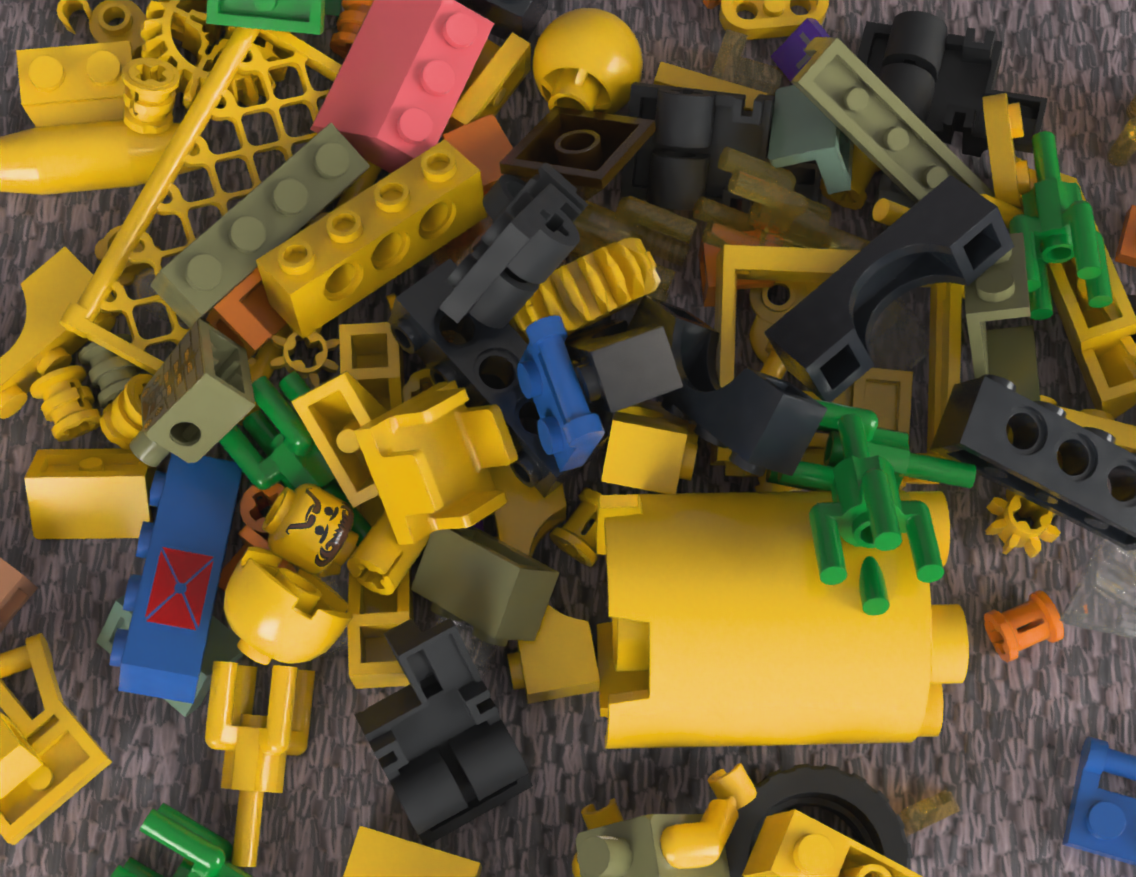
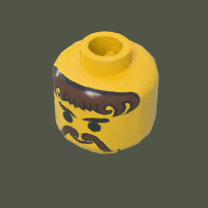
M311 483L302 484L295 490L288 487L284 488L270 508L262 526V530L269 533V550L310 574L321 573L332 562L342 566L351 555L359 537V534L351 530L354 521L352 507Z

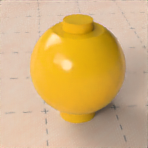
M580 8L560 15L544 29L534 49V79L539 92L548 103L549 111L557 106L614 114L630 101L631 84L634 82L640 83L642 76L643 58L640 44L635 34L619 17L601 9Z

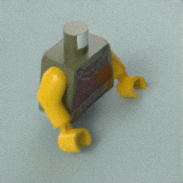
M738 763L728 773L724 769H719L707 779L717 799L709 802L704 814H649L623 820L615 798L611 799L606 807L597 811L594 804L585 806L581 810V814L587 830L579 832L576 836L577 853L572 861L574 877H730L725 844L739 817L737 810L750 803L757 795V791L742 763Z

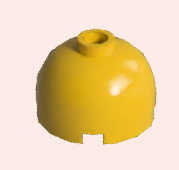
M248 547L236 565L226 586L223 607L228 624L241 638L237 643L238 649L250 659L263 665H268L272 659L287 664L307 662L327 652L353 618V614L345 613L349 608L347 602L314 574L307 573L302 569L295 573L286 568H278L283 560L282 558L273 554L270 550L260 547Z

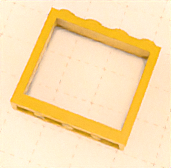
M724 244L716 258L714 329L720 333L716 349V373L721 388L734 380L737 279L823 283L861 250ZM934 283L921 286L931 287L927 454H917L947 459L931 451L930 448L955 384L960 383L962 285ZM711 443L710 465H725V476L761 477L749 473L729 460L732 450L728 447L722 448ZM806 449L801 461L824 465L825 449ZM904 476L903 483L908 484H939L937 482L911 478Z

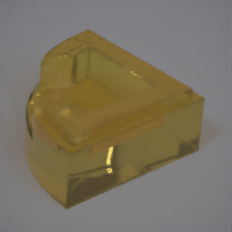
M944 790L907 807L898 814L905 826V835L908 837L961 811L952 792Z

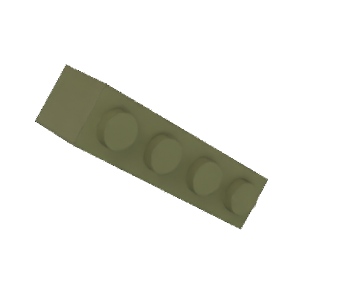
M332 123L328 124L163 267L150 286L191 328L198 318L202 319L218 302L258 267L256 262L258 258L304 229L365 173L370 165Z

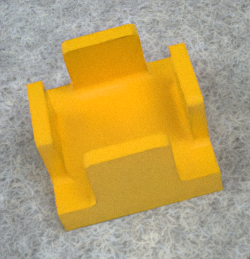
M455 380L439 382L354 430L399 545L415 544L437 530L471 527L508 503L504 491L496 490L488 469L490 467L509 466L518 460V454L502 411L496 404L466 407L464 403L469 400L466 389L458 388Z

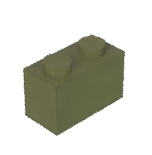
M476 527L437 530L430 534L411 590L432 602L430 609L437 615L447 619L451 618L454 621H465L474 626L472 635L492 645L506 646L508 640L535 641L560 572Z

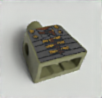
M198 318L143 389L141 394L143 428L129 444L133 454L151 467H157L170 452L187 463L198 462L255 406L247 350Z

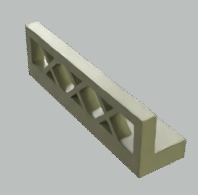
M814 37L803 50L811 59L791 82L915 204L950 175L978 194H987L994 197L995 194L838 37Z

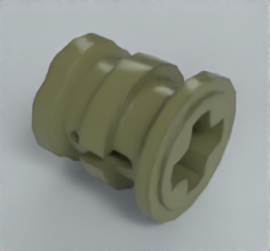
M115 334L129 343L132 342V337L129 334ZM95 342L85 346L78 354L79 362L82 365L92 367L88 375L93 387L101 390L97 400L103 409L109 403H112L116 396L124 390L130 378L142 371V368Z

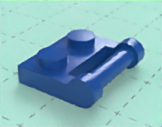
M548 316L533 322L526 328L530 342L517 365V376L524 396L527 399L533 398L540 417L538 420V435L541 445L548 455L554 454L559 471L563 472L583 466L604 436L605 431L599 415L590 412L564 344L568 333L560 316Z
M1088 736L1082 746L1062 845L1136 866V798L1098 788L1102 772L1136 781V756L1110 749L1107 741Z

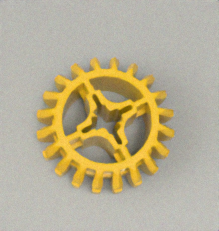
M207 0L151 1L146 8V18L148 20L141 24L140 37L145 41L142 44V58L161 59L171 63L178 69L180 82L175 92L176 94L179 92L184 94L182 105L187 110L190 108L234 29L232 26L206 24L207 13L202 12H207ZM226 30L225 38L220 40L218 45L215 44L208 55L209 45L211 46L215 40H219L222 32ZM257 36L259 45H255L259 48L262 57L266 61L271 62L291 57L289 54ZM172 37L182 41V47L194 54L197 59L195 66L179 53ZM246 55L243 62H250L248 55ZM288 67L273 69L267 72L273 94L276 88L275 82H281L285 79ZM236 73L227 89L234 96L237 105L238 101H241L247 107L258 105L259 95L265 97L261 80L254 74L241 75Z
M629 237L613 242L554 270L547 280L540 284L538 290L510 320L509 324L529 344L530 341L526 328L541 318L556 315L562 318L569 336L641 300L644 295L648 296L654 293L661 282L656 271L657 265L650 251H646L641 239Z

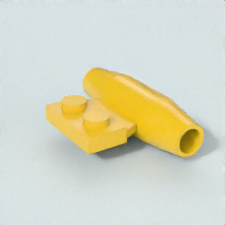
M118 41L16 50L21 105L35 127L0 136V192L50 195L134 187L146 184L180 123L173 122V125L161 134L138 133L129 129L124 124L123 110L125 103L123 94L125 84L122 79V70L125 64L134 60L131 42ZM195 147L190 153L191 156L197 155V150ZM183 166L178 175L199 170L202 167L187 168Z

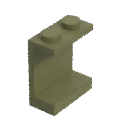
M1023 232L1009 235L1015 247L969 286L964 285L966 319L974 377L976 379L982 375L990 374L1005 378L1016 386V393L1032 401H1040L1034 326L986 330L985 321L1031 316Z

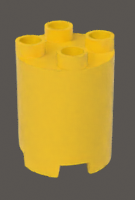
M898 490L901 501L918 500L928 506L944 567L948 559L950 547V519L944 493L942 491ZM831 491L599 495L596 553L606 555L608 617H612V622L596 625L597 664L600 677V717L608 718L605 749L911 743L917 737H937L941 732L943 723L942 684L963 683L967 674L969 641L963 609L959 604H931L930 583L922 582L917 578L907 533H901L902 543L899 547L890 551L861 546L855 547L840 536L847 578L836 585L823 583L820 580L809 512L817 503L833 502ZM867 556H872L880 566L890 604L889 609L885 613L876 616L868 615L863 611L860 598L859 578L863 561Z

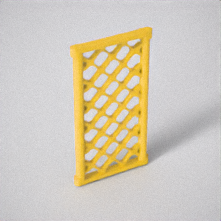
M232 26L234 29L232 35L77 304L71 302L59 321L67 331L74 332L84 339L86 337L155 375L164 362L145 352V348L167 341L178 345L189 331V329H184L179 325L176 313L158 294L132 300L127 296L124 287L118 280L128 262L132 264L148 263L153 267L157 276L162 269L160 265L161 259L180 254L196 240L188 218V211L212 205L219 209L222 217L228 212V201L244 198L262 183L253 160L254 154L279 150L283 153L285 161L293 156L291 146L309 142L318 134L315 132L299 137L288 136L285 132L279 109L304 104L309 108L314 122L319 112L317 100L326 98L329 90L316 91L311 87L305 65L334 82L341 64L289 32ZM259 36L292 57L271 62L266 61L262 57L259 48L254 44V41ZM246 55L249 56L250 62H243ZM287 66L294 67L301 81L303 95L287 99L276 98L273 94L267 72ZM236 73L241 75H257L261 80L266 103L245 108L238 106L232 93L227 90ZM220 101L224 104L222 109L217 108ZM267 112L273 119L278 141L253 146L247 140L241 118L246 115ZM210 119L214 121L228 120L234 124L240 143L239 150L223 154H214L209 150L201 134ZM195 147L197 150V155L191 156L190 153ZM236 158L244 160L252 181V188L233 193L224 192L218 180L215 164ZM366 160L370 167L341 195L335 209L371 187L382 168ZM182 167H202L206 169L214 196L194 202L185 201L178 187L173 184ZM168 195L170 197V203L164 204L163 201L165 197ZM328 212L320 213L305 228L327 215ZM156 214L162 216L176 215L180 218L187 238L185 246L164 251L155 247L151 236L146 231ZM140 243L143 247V251L135 252L137 246ZM112 292L115 296V300L112 302H107V299ZM160 302L166 307L172 331L168 335L148 340L140 337L132 314L133 308ZM99 313H122L126 317L132 342L129 343L95 324L94 322ZM287 324L276 335L287 339L292 334L290 325ZM271 339L257 352L255 358L251 357L248 360L252 383L262 376L270 379L274 369L270 368V362L283 354V350L275 347ZM256 402L254 408L237 423L238 425L243 426L242 422L248 415L256 410H260Z

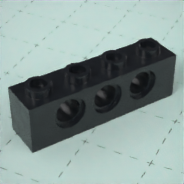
M449 258L395 298L388 321L391 325V332L397 343L410 354L415 352L430 368V376L435 385L439 382L455 380L458 388H465L469 400L464 403L466 407L471 408L494 404L500 407L518 454V460L510 464V467L524 485L530 488L535 486L545 498L583 466L560 472L554 454L548 455L544 451L539 435L527 431L522 426L520 418L530 417L538 421L540 417L533 398L527 399L519 385L517 365L528 344L509 323L503 328H492L482 324L469 313L457 324L439 308L454 289L446 282V279L457 267ZM445 330L456 331L465 338L467 343L452 344L445 340L440 332ZM480 375H496L504 382L506 388H490L481 380ZM606 431L585 464L598 454L610 436Z
M985 374L979 378L954 385L931 445V451L949 460L974 464L976 466V474L1127 551L1136 550V453H1131L1115 445L1116 438L1106 431L1093 427H1081L1066 419L1067 414L1062 408L1044 401H1032L1016 393V386L1005 378ZM1007 424L1013 432V444L1010 443L1006 434ZM1058 451L1061 454L1063 460L1062 469L1060 468L1057 461ZM1107 478H1109L1111 483V494L1108 490Z

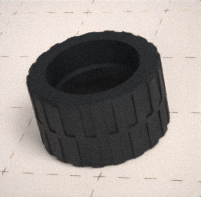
M808 763L794 765L791 769L784 771L779 769L766 775L757 785L753 784L757 791L756 798L737 810L739 817L725 844L730 877H744L742 874L751 855L753 843L759 830L762 828L766 816L777 814L792 807L815 806L826 809L840 817L853 830L862 845L910 869V859L913 856L911 844L907 842L904 832L905 826L899 814L896 815L889 805V800L880 790L876 791L866 783L867 780L855 773L849 774L839 770V767L826 764L823 766H810Z

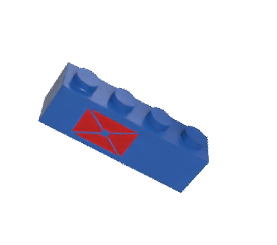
M171 453L167 472L155 471L149 497V506L158 507L155 523L146 521L142 523L136 557L146 559L142 575L130 574L123 604V610L133 612L129 630L117 628L109 665L120 667L118 691L194 704L240 488L242 470L236 462L203 456L198 462L187 463Z

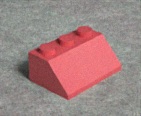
M374 0L310 130L319 133L328 124L332 123L365 160L389 173L396 171L438 144L494 23L455 0Z

